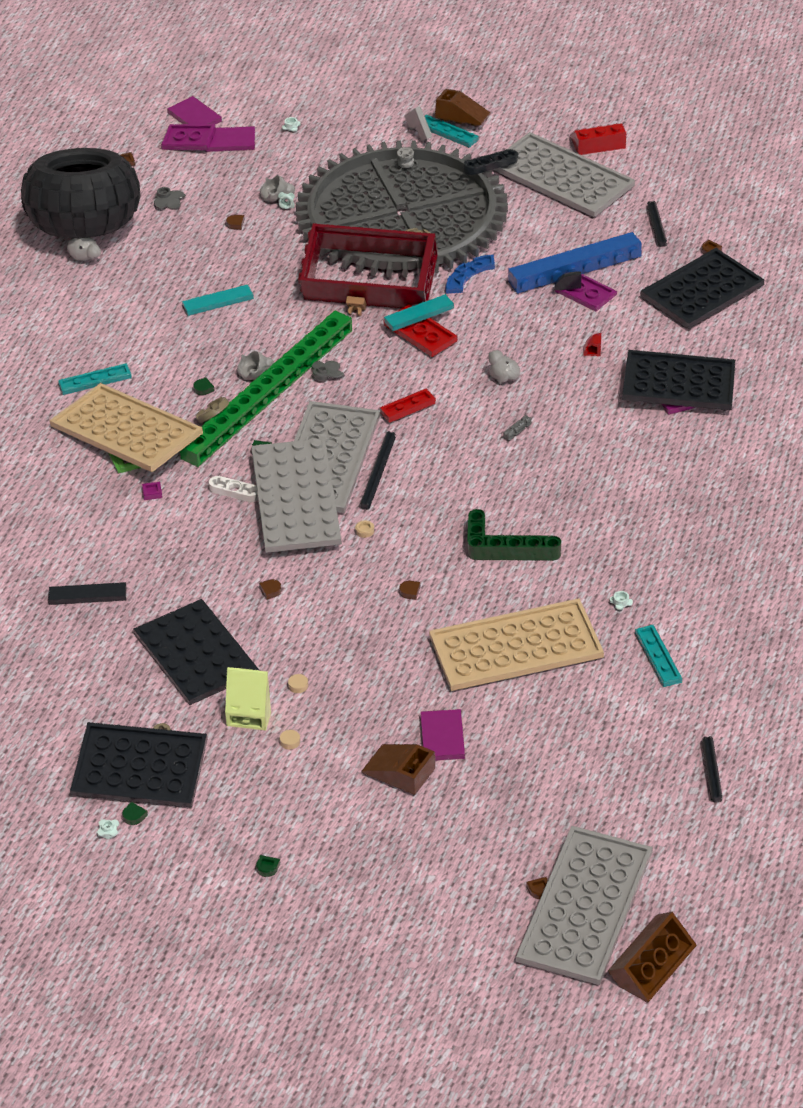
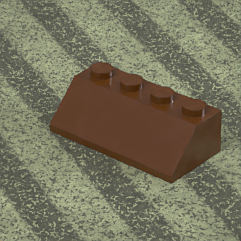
M673 912L657 914L609 968L608 973L620 988L645 1002H649L697 944Z

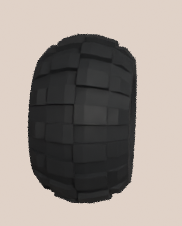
M72 148L45 154L28 167L21 185V202L26 216L41 231L63 238L96 237L121 229L133 218L141 197L140 182L131 164L118 153L100 148Z

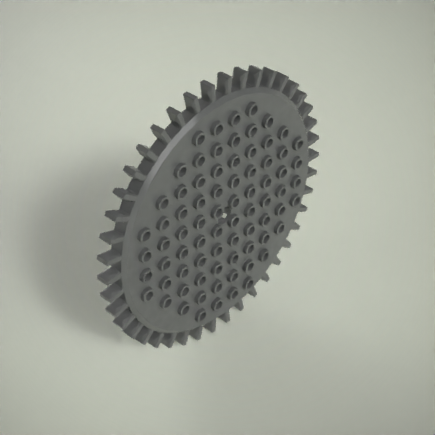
M397 140L396 147L387 148V144L381 142V149L373 150L372 146L368 144L367 152L360 154L356 148H353V157L348 158L343 153L339 154L340 163L338 164L331 159L327 160L329 170L320 166L317 167L318 176L310 174L309 184L303 183L302 192H298L296 221H298L299 231H303L304 240L308 239V232L312 229L313 223L406 231L412 228H418L421 231L425 229L436 235L438 258L435 273H439V264L445 263L450 269H453V259L458 258L461 262L467 263V252L478 257L479 247L477 245L488 249L489 239L497 240V231L502 232L503 222L507 221V193H504V184H499V176H492V170L475 175L465 174L463 172L464 162L472 159V156L467 154L462 159L459 158V149L457 148L451 154H448L443 144L437 151L431 149V142H427L425 148H417L416 141L412 140L408 148L414 151V165L409 168H402L398 165L397 156L398 150L404 148L401 141ZM402 209L403 211H405L401 212V215H398L397 210ZM325 248L320 250V256L331 252L329 253L331 263L340 257L343 258L342 268L344 269L351 262L356 263L357 273H360L364 266L371 267V276H375L378 269H386L387 277L392 276L393 270H401L404 278L407 277L408 270L417 269L420 276L423 257Z

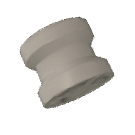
M408 147L399 149L397 152L398 165L402 168L412 167L414 165V151Z

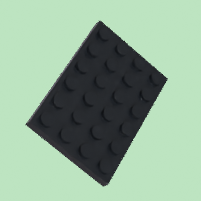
M714 248L642 289L640 296L687 329H690L762 287L765 279L718 248Z
M628 349L622 400L732 410L736 359Z
M203 599L133 628L134 635L189 706L225 690L228 667L259 670Z
M87 722L70 789L71 796L192 808L208 736L205 733Z

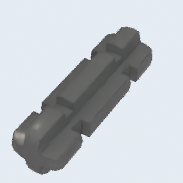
M523 416L503 432V438L507 441L512 440L525 427L527 428L532 424L531 417Z

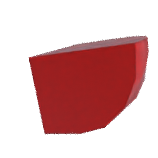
M602 332L596 333L586 340L583 356H601Z

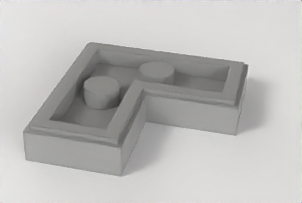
M420 106L404 115L410 131L417 129L421 142L432 137Z

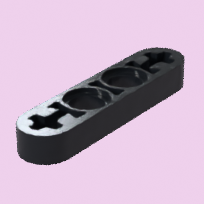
M507 149L466 160L463 165V172L468 175H475L517 163L519 154L516 150Z

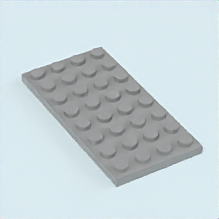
M531 132L508 148L518 152L517 163L493 169L592 217H596L635 185L634 179Z
M309 401L294 441L325 438L336 509L339 513H345L378 424L380 410Z
M325 438L252 446L265 552L341 545L340 527Z
M571 826L516 955V962L600 985L653 853V847Z

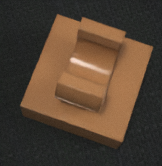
M347 296L346 304L349 315H352L353 310H358V316H361L362 310H366L367 303L365 298Z

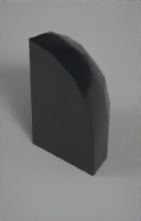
M581 271L567 272L559 276L554 284V291L581 288Z

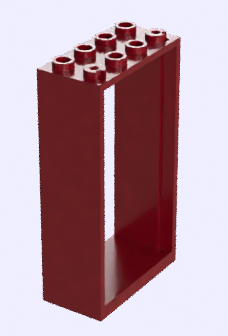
M312 224V229L308 232L309 242L305 244L304 249L306 255L301 261L302 273L299 272L298 283H301L300 292L303 293L304 300L346 304L347 296L365 298L367 306L401 309L408 304L415 306L429 300L438 258L436 235L434 233ZM325 248L423 257L418 287L316 279L314 277L320 250Z

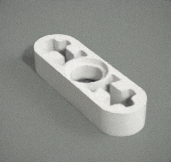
M214 476L209 480V489L212 493L247 502L259 500L256 485L222 476ZM239 488L237 491H231L230 489Z

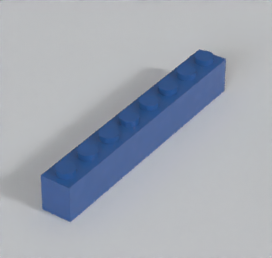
M633 232L518 265L508 268V282L518 294L554 283L559 276L567 272L581 271V274H585L641 257L642 242Z

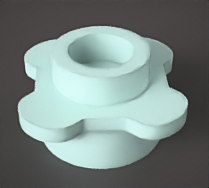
M289 117L285 119V125L282 126V129L294 132L298 130L297 127L301 124L296 118Z
M280 192L278 195L280 198L279 207L284 209L294 208L295 203L293 199L295 195L293 193L284 194Z
M617 591L614 593V596L610 597V603H613L617 610H622L624 607L633 604V600L629 599V594L625 591Z
M102 819L99 821L100 828L97 830L99 836L110 839L118 834V820Z

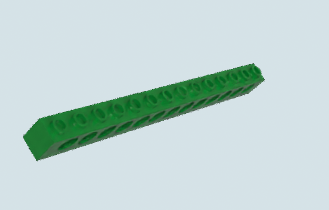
M336 310L328 315L319 325H316L311 332L306 334L303 339L296 343L288 352L284 353L280 359L230 401L225 409L205 422L202 426L203 434L180 451L181 460L196 467L202 465L307 372L314 362L319 361L353 331L352 318Z

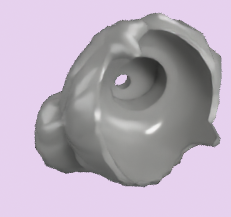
M276 175L273 179L266 177V182L260 188V196L266 202L279 201L278 195L280 192L284 194L295 193L294 185L287 183L279 175Z
M90 237L71 238L68 242L67 250L75 260L89 261L101 255L99 246Z
M499 350L489 353L488 359L491 364L489 372L492 378L499 381V385L508 379L515 380L521 376L520 368L515 360L504 356Z
M253 351L247 356L242 354V359L237 366V372L244 380H255L274 363V360L265 357L258 351Z

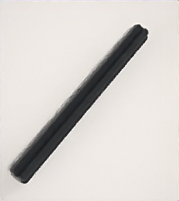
M388 431L385 434L360 502L361 509L368 510L371 507L396 438L395 432Z

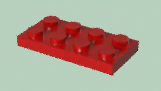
M408 304L407 306L403 307V308L400 309L399 311L404 310V309H407V308L412 307V306H411L410 304ZM431 318L393 331L431 357L458 341L456 334ZM384 322V326L390 329L388 325Z

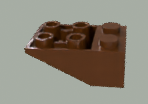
M445 89L436 99L435 118H440L442 121L452 120L459 124L469 123L472 126H480L491 114L490 111L461 91Z
M382 744L362 769L361 773L416 795L436 768L435 751L418 744Z

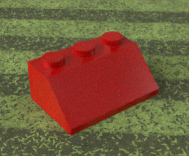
M621 123L575 130L570 134V138L577 154L586 155L625 149L627 133Z

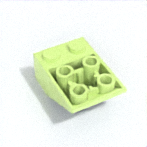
M227 668L225 708L227 726L257 730L267 729L271 716L267 671Z

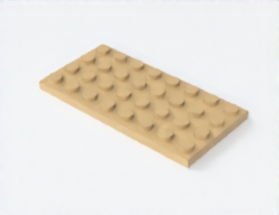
M102 383L49 420L51 427L150 472L156 470L203 434L202 427Z
M580 598L429 631V637L451 691L604 658V651Z

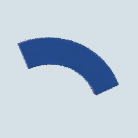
M494 254L473 258V261L462 263L455 268L452 275L447 279L446 294L463 293L465 283L472 276L483 271L495 269Z

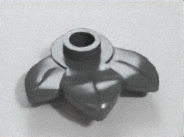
M160 187L157 190L154 204L158 209L167 207L168 209L176 210L181 207L179 199L184 198L185 194L179 190L171 191L168 187Z
M316 361L312 364L314 378L318 381H326L328 377L340 378L345 375L339 371V362L327 361L323 363Z

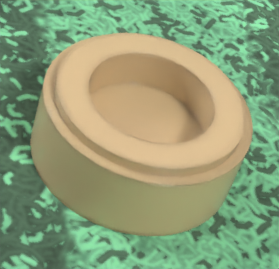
M367 520L358 522L355 526L356 534L362 538L372 536L374 534V524Z
M302 674L292 675L288 680L289 690L293 693L305 692L308 689V678Z
M295 730L282 732L280 735L281 746L288 750L297 748L300 745V734Z

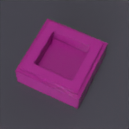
M160 481L142 484L144 501L163 498Z

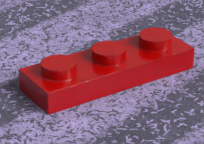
M425 388L380 407V414L390 423L436 404V398Z

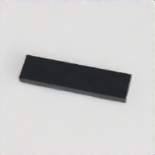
M126 582L49 587V605L127 600Z

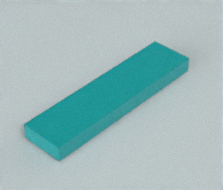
M427 114L424 116L431 133L468 148L479 140V136Z
M247 284L182 301V306L186 314L190 316L252 300L254 296Z
M444 294L385 316L384 322L392 331L454 309V303Z
M127 363L60 379L58 380V385L62 394L67 395L94 388L100 383L107 385L131 379L132 374Z
M654 624L635 629V634L662 686L667 687L682 683V677Z

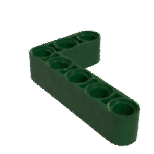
M473 509L468 514L467 550L468 557L472 560L554 561L561 557L562 541L557 536L485 535V512L481 509Z

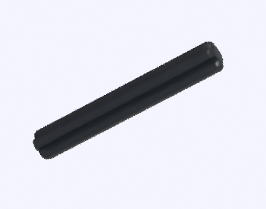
M654 200L652 202L648 201L647 208L659 247H665L667 239L657 204Z
M705 736L702 738V746L711 801L714 803L721 802L722 790L714 741L711 736Z

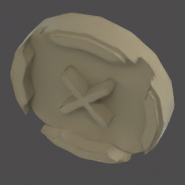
M226 397L215 399L207 405L208 408L206 410L201 409L196 414L197 420L200 423L209 420L225 409L229 401Z

